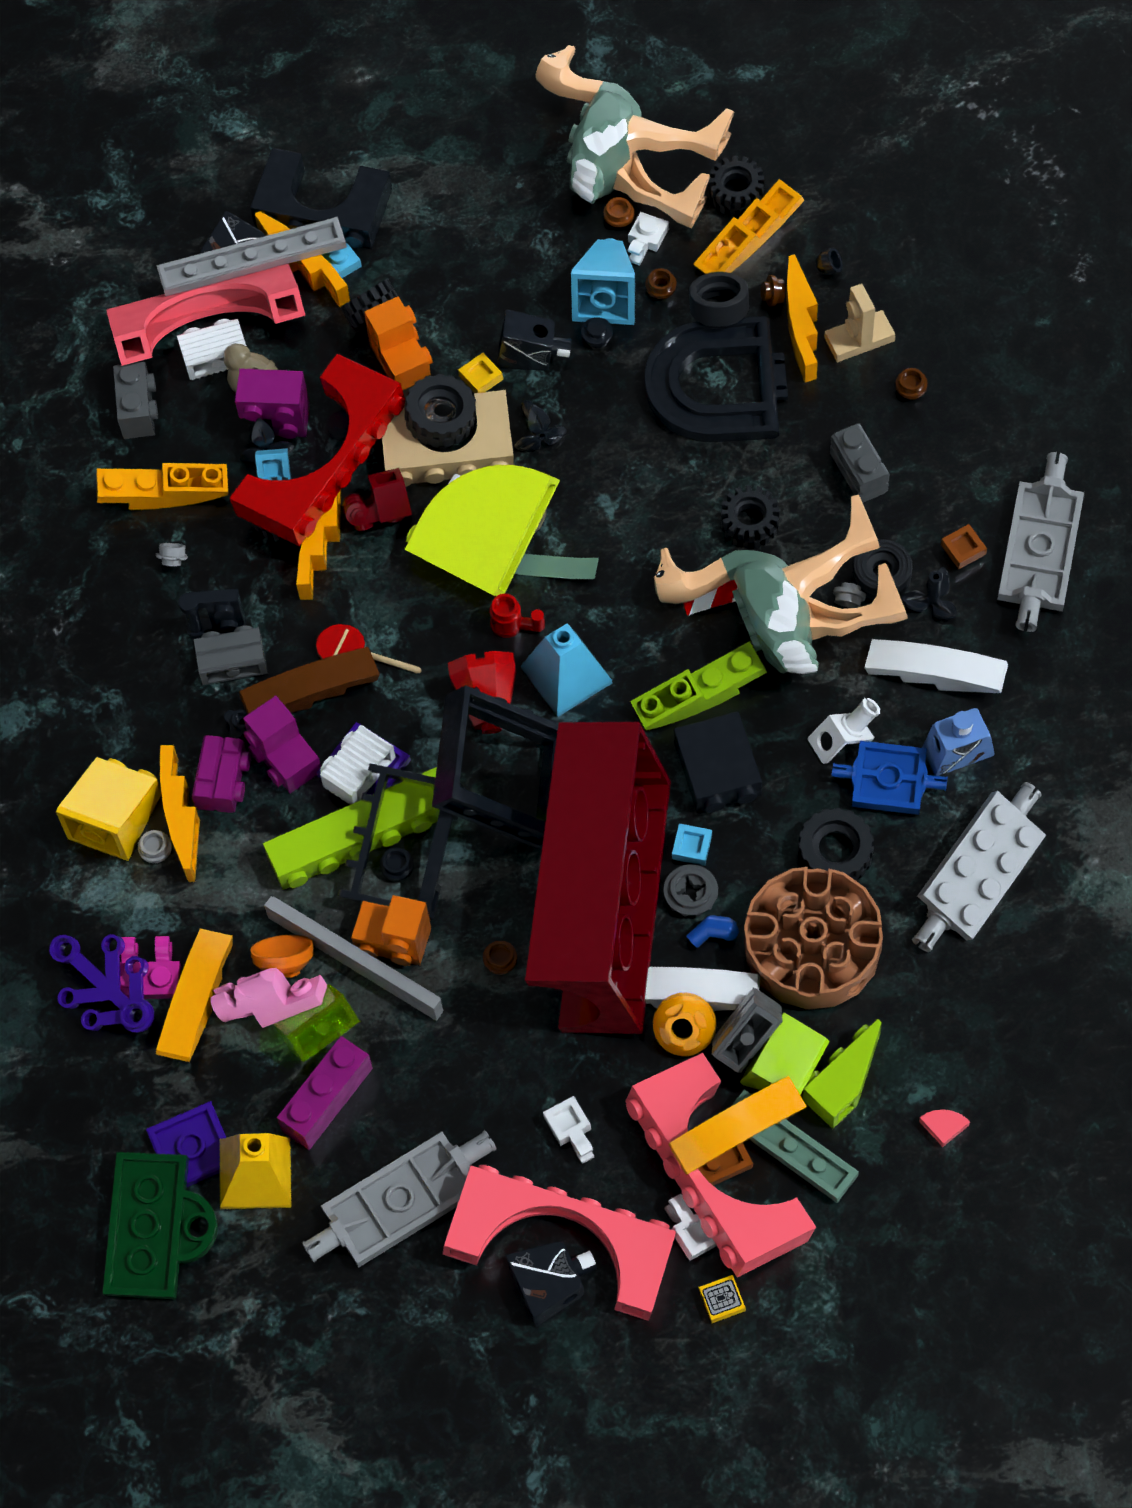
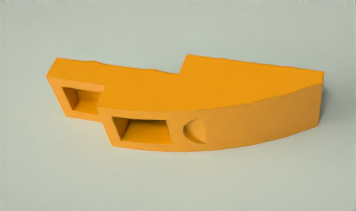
M162 463L161 470L97 468V503H128L129 510L180 507L214 500L228 495L227 464Z

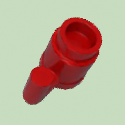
M500 594L493 599L490 606V624L497 636L511 638L516 636L521 630L533 632L544 630L545 619L542 610L536 609L532 611L531 618L523 617L519 602L514 596Z

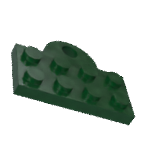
M116 1153L103 1295L176 1299L179 1264L198 1260L213 1246L218 1232L217 1216L212 1206L202 1196L186 1191L189 1157L187 1155ZM199 1218L206 1219L209 1224L206 1234L201 1237L192 1236L190 1233L191 1223Z

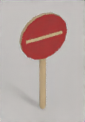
M345 624L332 625L326 628L318 636L316 642L317 653L321 659L365 648V641L361 632L351 625ZM371 652L373 659L414 673H421L420 667Z

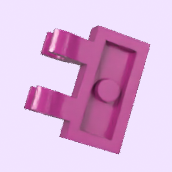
M155 936L156 962H148L149 969L143 977L144 999L173 998L181 976L182 965L180 961H172V942H170V937ZM121 937L125 942V949L121 954L120 962L121 991L129 997V975L125 971V963L130 957L138 956L139 946L138 943H135V937ZM137 961L134 963V973H137L140 970V962Z

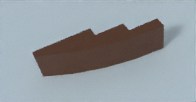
M369 647L327 657L270 677L241 690L239 696L247 715L274 696H277L289 712L292 713L311 708L314 701L344 695L348 687L377 681L380 673Z

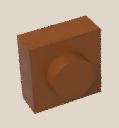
M970 524L941 540V546L958 569L983 557L987 552V547Z

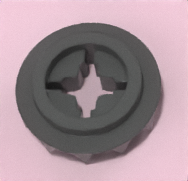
M683 865L673 870L666 878L664 898L672 911H677L684 917L688 915L700 917L703 912L708 909L711 910L716 899H718V884L713 874L706 868L698 865ZM686 881L689 882V885H692L693 889H700L696 892V901L694 902L690 899L689 895H682V893L686 892Z

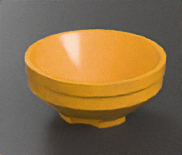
M688 992L676 993L664 999L658 1006L653 1018V1031L657 1041L666 1051L678 1056H691L704 1050L711 1043L717 1027L716 1016L710 1004L702 997ZM678 1019L688 1020L693 1027L692 1034L686 1038L676 1036L672 1030L674 1021Z

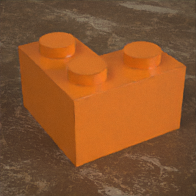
M399 296L364 311L370 347L389 378L401 383L402 390L414 386L418 380H422L429 375L431 376L429 365L433 363L427 347L421 348L417 341L419 336L413 325L417 321L409 305L405 307Z
M396 895L392 896L389 906L362 901L351 937L353 945L374 958L378 956L389 958L392 962L401 966H410L411 964L420 966L431 932L426 902Z

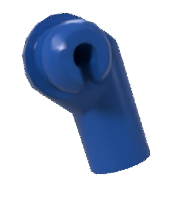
M709 915L689 932L686 937L698 948L709 937L722 938L727 941L734 940L738 936L739 928L736 922L729 917Z

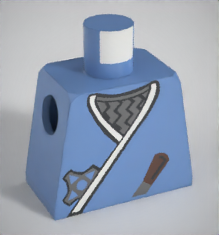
M977 708L958 712L951 717L932 724L922 747L927 748L926 758L935 776H940L976 763L995 754L990 733Z

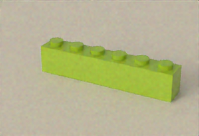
M437 767L421 774L436 777ZM403 781L385 789L370 851L382 846H392L398 843L402 837L413 832H424L433 823H436L440 810L432 807L434 788ZM360 800L263 843L267 858L282 890L289 887H300L309 878L318 874H329L335 871L339 865L345 863L346 859L359 860L364 836L354 834L353 829L354 826L367 827L372 803Z

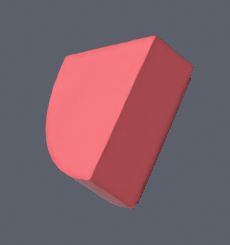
M934 1110L924 1114L919 1119V1122L942 1147L970 1124V1121L963 1115L951 1110Z

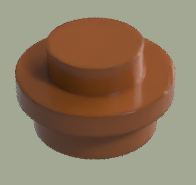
M613 198L604 207V219L613 227L627 226L634 219V208L625 198Z

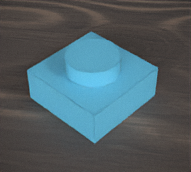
M346 243L347 248L321 254L333 266L341 278L362 267L360 258L348 243Z
M288 448L256 451L255 459L258 478L272 480L271 477H277V480H282V477H286L288 480L291 479Z
M679 824L672 851V859L705 866L712 839V830Z

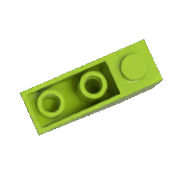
M879 1019L871 1026L863 1025L853 1036L854 1042L846 1049L840 1047L828 1060L829 1065L821 1073L818 1070L814 1071L803 1089V1101L832 1129L858 1105L880 1036L882 1022Z

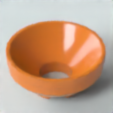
M280 935L255 943L250 951L253 964L263 971L277 967L285 977L291 978L299 975L300 970L309 963L313 957L314 948L312 940L308 937Z

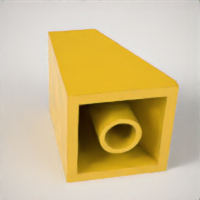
M96 757L58 806L56 813L69 840L129 861L162 794L156 776L149 771L139 769L137 772L126 768L122 762L116 759L109 758L107 761Z

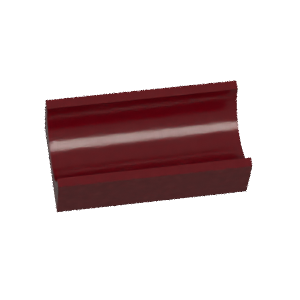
M559 722L525 981L528 986L563 990L558 1025L562 1033L642 1034L646 1005L645 995L648 969L651 961L671 781L640 722Z

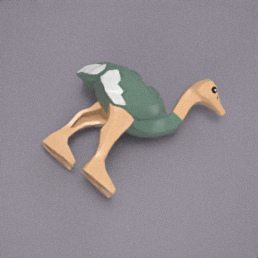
M568 45L561 51L545 55L537 67L536 80L546 90L558 96L590 103L584 104L580 114L581 122L579 125H573L569 135V142L573 143L567 156V163L571 164L569 188L591 204H594L596 199L609 195L614 190L626 193L634 202L654 206L668 214L677 223L692 229L705 205L707 197L704 196L710 175L702 173L683 192L672 194L661 189L650 180L638 158L637 150L646 149L664 152L686 149L716 161L729 141L731 132L728 129L734 111L726 108L708 126L697 132L668 127L642 118L637 102L629 92L618 84L582 78L573 73L569 65L575 53L574 46Z
M859 494L851 496L850 527L846 538L832 548L790 566L772 554L754 550H735L702 570L685 572L675 565L668 548L660 549V564L654 577L655 591L659 600L662 603L673 604L692 601L731 580H735L738 589L732 591L754 649L756 652L762 650L766 661L780 673L807 674L818 671L819 662L816 660L817 654L812 646V640L827 635L842 637L863 626L892 624L908 619L886 563L878 565L877 596L870 605L841 609L829 606L810 597L817 588L831 581L842 564L851 557L880 548Z

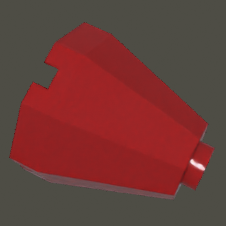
M489 651L484 652V658L477 659L475 654H470L447 663L450 681L454 690L465 685L471 688L477 687L480 692L492 697L503 698L507 703L511 704L516 676V666L512 652ZM468 714L474 729L482 730V734H494L502 731V728Z

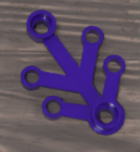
M110 934L102 940L101 947L105 953V975L80 953V944L75 938L68 935H59L52 940L49 949L52 958L61 963H71L97 987L80 990L70 987L63 988L58 994V1003L64 1008L75 1009L83 1003L112 1001L120 1009L102 1013L93 1009L86 1010L81 1016V1024L85 1029L98 1031L106 1025L122 1024L128 1031L140 1033L151 1026L154 1020V1009L144 999L143 977L149 969L148 962L138 956H132L126 961L125 971L129 975L128 997L121 991L120 955L125 949V942L121 937ZM116 940V949L114 951H110V942ZM70 944L72 946L71 953L68 956H66L64 953V949L67 945ZM139 961L141 968L137 973H134L133 965ZM72 992L73 1001L67 1004L66 996ZM141 1010L142 1018L136 1022L134 1015L136 1011ZM95 1014L97 1022L90 1026L89 1018Z

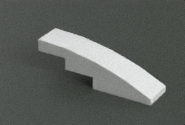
M872 639L864 668L871 675L900 676L902 681L906 683L935 684L937 689L941 691L1001 693L1008 663L1007 661L941 646Z
M649 967L645 1000L646 1004L651 1003L655 1008H658L660 1003L670 995L688 992L702 997L710 1004L714 1011L735 1010L753 987L759 990L760 975L718 969Z

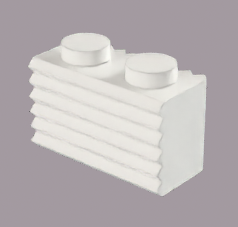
M221 319L215 322L213 326L202 329L196 327L189 328L183 334L177 336L190 380L200 379L202 376L206 377L213 373L218 374L220 371L228 370L224 364L223 355L226 347L234 343L246 346L238 319Z
M360 725L355 732L350 731L344 737L341 743V750L338 751L337 755L334 757L329 756L322 764L320 777L323 787L350 805L360 801L362 793H367L379 778V773L368 771L369 763L388 767L396 758L393 745Z

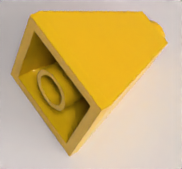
M259 1133L238 1134L220 1139V1209L291 1208L289 1137Z

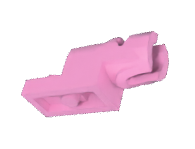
M277 967L270 968L248 977L239 978L237 985L229 982L215 988L213 991L216 995L211 997V1005L217 1017L223 1022L254 1015L261 1027L264 1028L322 1005L327 984L323 977L319 975L311 979H300L291 986Z

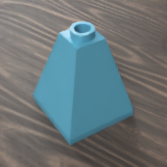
M612 238L605 240L597 239L572 269V321L586 322L588 319L600 317L606 319L610 324L634 325L635 272L623 241Z
M568 623L545 636L521 665L523 672L557 717L612 684V679Z

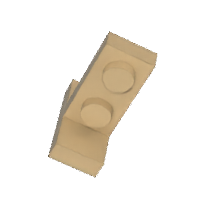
M862 283L850 288V299L846 303L848 319L845 320V324L826 330L824 338L837 362L895 341V332L883 310L875 312V307Z

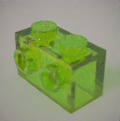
M328 984L322 1005L276 1022L273 1025L289 1050L301 1061L305 1062L360 1021L344 995Z

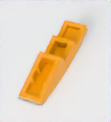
M778 179L761 200L756 198L739 219L735 217L731 219L694 262V266L704 274L711 272H733L786 222L804 202L803 197L782 180Z
M261 211L255 213L257 228L266 236L290 230L284 224ZM322 255L288 263L292 273L297 270L301 272L313 291L325 286L339 307L350 301L348 285Z
M794 254L789 256L786 295L788 329L794 355L806 383L817 379L818 362L813 351L817 350L818 332L813 322L817 321L818 303Z
M341 490L334 498L331 509L326 513L324 512L316 523L312 535L306 537L302 542L296 584L300 600L313 599L314 571L327 570V542H340Z
M160 745V784L167 825L188 882H195L200 819L196 807H188L189 788L185 776H177L179 759L174 745Z
M205 929L199 930L173 995L156 1048V1055L190 1062L212 1013L211 997L215 995L213 990L219 987L222 980V968L233 946L232 935Z

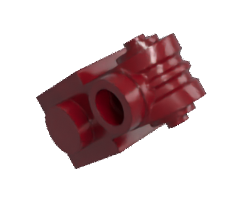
M399 468L368 475L372 491L368 499L364 500L359 494H350L343 501L346 519L358 531L370 529L374 525L373 522H398L405 516L412 515L404 479Z

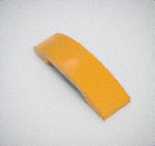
M787 1076L713 1116L676 1138L668 1145L684 1173L688 1175L760 1132L805 1109L807 1106L792 1080Z

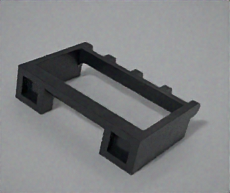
M369 763L368 771L379 773L375 794L362 793L361 796L362 801L372 803L367 827L354 826L353 829L354 834L364 836L359 860L346 859L345 862L346 867L356 869L351 891L339 889L337 896L351 899L358 903L367 901L389 906L390 900L361 894V887L387 781L389 778L434 788L435 777ZM460 783L459 787L465 789V787ZM442 810L439 812L418 901L426 902L429 919H434L441 886L437 883L452 820H458L457 816Z

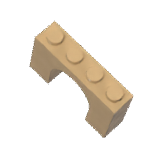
M506 390L474 393L477 416L475 435L464 447L451 452L430 450L423 446L417 438L415 439L411 431L406 427L404 405L401 413L395 415L388 424L386 433L382 437L385 471L399 468L405 487L414 483H440L443 480L452 479L454 474L462 476L470 471L487 466L514 465Z

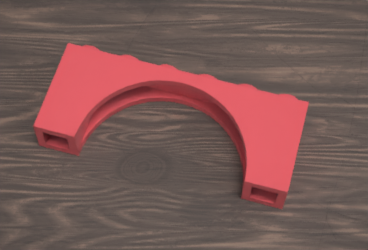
M289 264L165 297V294L106 310L122 366L152 358L155 345L165 335L182 325L204 317L229 312H254L268 316L277 324L305 316L298 285Z
M701 1053L633 1085L625 1102L631 1118L638 1121L644 1130L648 1145L653 1150L656 1149L663 1160V1166L667 1175L671 1179H675L681 1188L682 1197L689 1208H693L700 1218L701 1227L705 1235L712 1238L719 1248L723 1263L726 1267L733 1270L736 1277H739L805 1244L810 1239L816 1226L798 1198L779 1204H751L734 1199L715 1188L701 1174L699 1169L688 1175L684 1173L668 1144L688 1131L689 1118L692 1113L705 1101L714 1097L721 1083L705 1055Z
M470 1166L444 1244L443 1255L477 1266L489 1242L512 1223L539 1215L567 1218L590 1230L607 1249L613 1261L617 1277V1299L614 1310L649 1321L676 1235V1231L669 1229L670 1226L667 1223L654 1219L646 1222L635 1218L636 1215L625 1209L617 1208L615 1211L602 1208L600 1202L591 1198L574 1199L568 1197L567 1192L556 1187L543 1189L534 1186L531 1180L522 1176L509 1178L499 1175V1171L491 1166Z

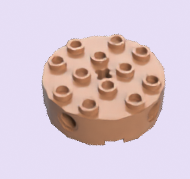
M808 867L792 868L768 880L751 900L744 925V946L747 966L752 973L760 975V987L780 1002L804 1009L835 1007L858 995L875 975L882 950V922L878 906L864 886L846 873L833 869L826 871L818 868L808 869Z

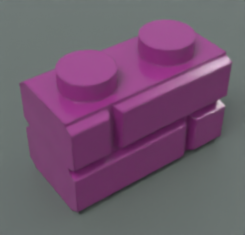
M204 736L192 793V799L197 809L233 813L235 812L237 802L243 801L245 783L241 782L243 771H249L251 754L246 751L243 740L229 737L222 738L220 736Z

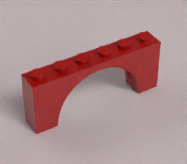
M336 354L320 376L325 395L342 406L349 416L348 433L338 453L320 469L295 479L267 480L247 474L229 498L236 516L297 546H300L306 537L312 535L318 520L324 512L326 513L331 509L334 498L342 488L349 484L353 472L359 464L366 461L370 449L378 439L385 435L388 424L395 415L401 413L406 401L401 383L339 354Z

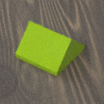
M783 1012V1022L753 1057L740 1083L747 1087L762 1090L789 1076L801 1095L830 1041Z

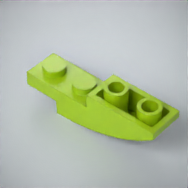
M749 641L693 673L687 669L630 702L644 728L650 730L689 718L740 694L738 688L767 672Z

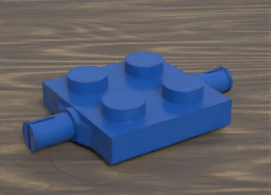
M860 741L858 756L853 766L833 763L831 776L852 779L851 783L854 790L852 807L919 815L921 798L926 788L946 791L948 776L927 775L928 771L925 764L927 748Z

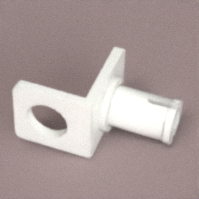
M864 698L852 713L829 715L808 737L809 743L823 764L829 763L846 744L860 743V741L871 742L874 736L867 725L880 714V708L872 699ZM824 732H828L832 737V747L828 751L824 750L821 745V736Z

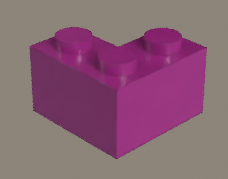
M239 368L235 398L239 418H245L250 421H256L257 418L269 419L272 422L275 436H281L286 439L306 437L310 402L303 371Z
M274 696L243 718L247 729L244 732V736L250 744L248 750L258 763L264 761L268 766L269 770H267V773L277 787L283 785L291 794L317 775V771L321 767L319 757L299 734L296 719L277 696Z

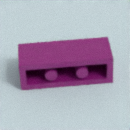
M340 1036L277 1116L281 1131L310 1150L373 1069L369 1054Z

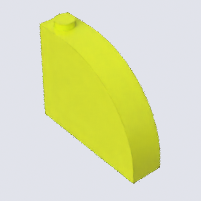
M493 465L470 471L450 482L431 500L417 525H413L409 530L406 538L408 544L405 550L493 596L505 594L560 480L543 472L516 465Z

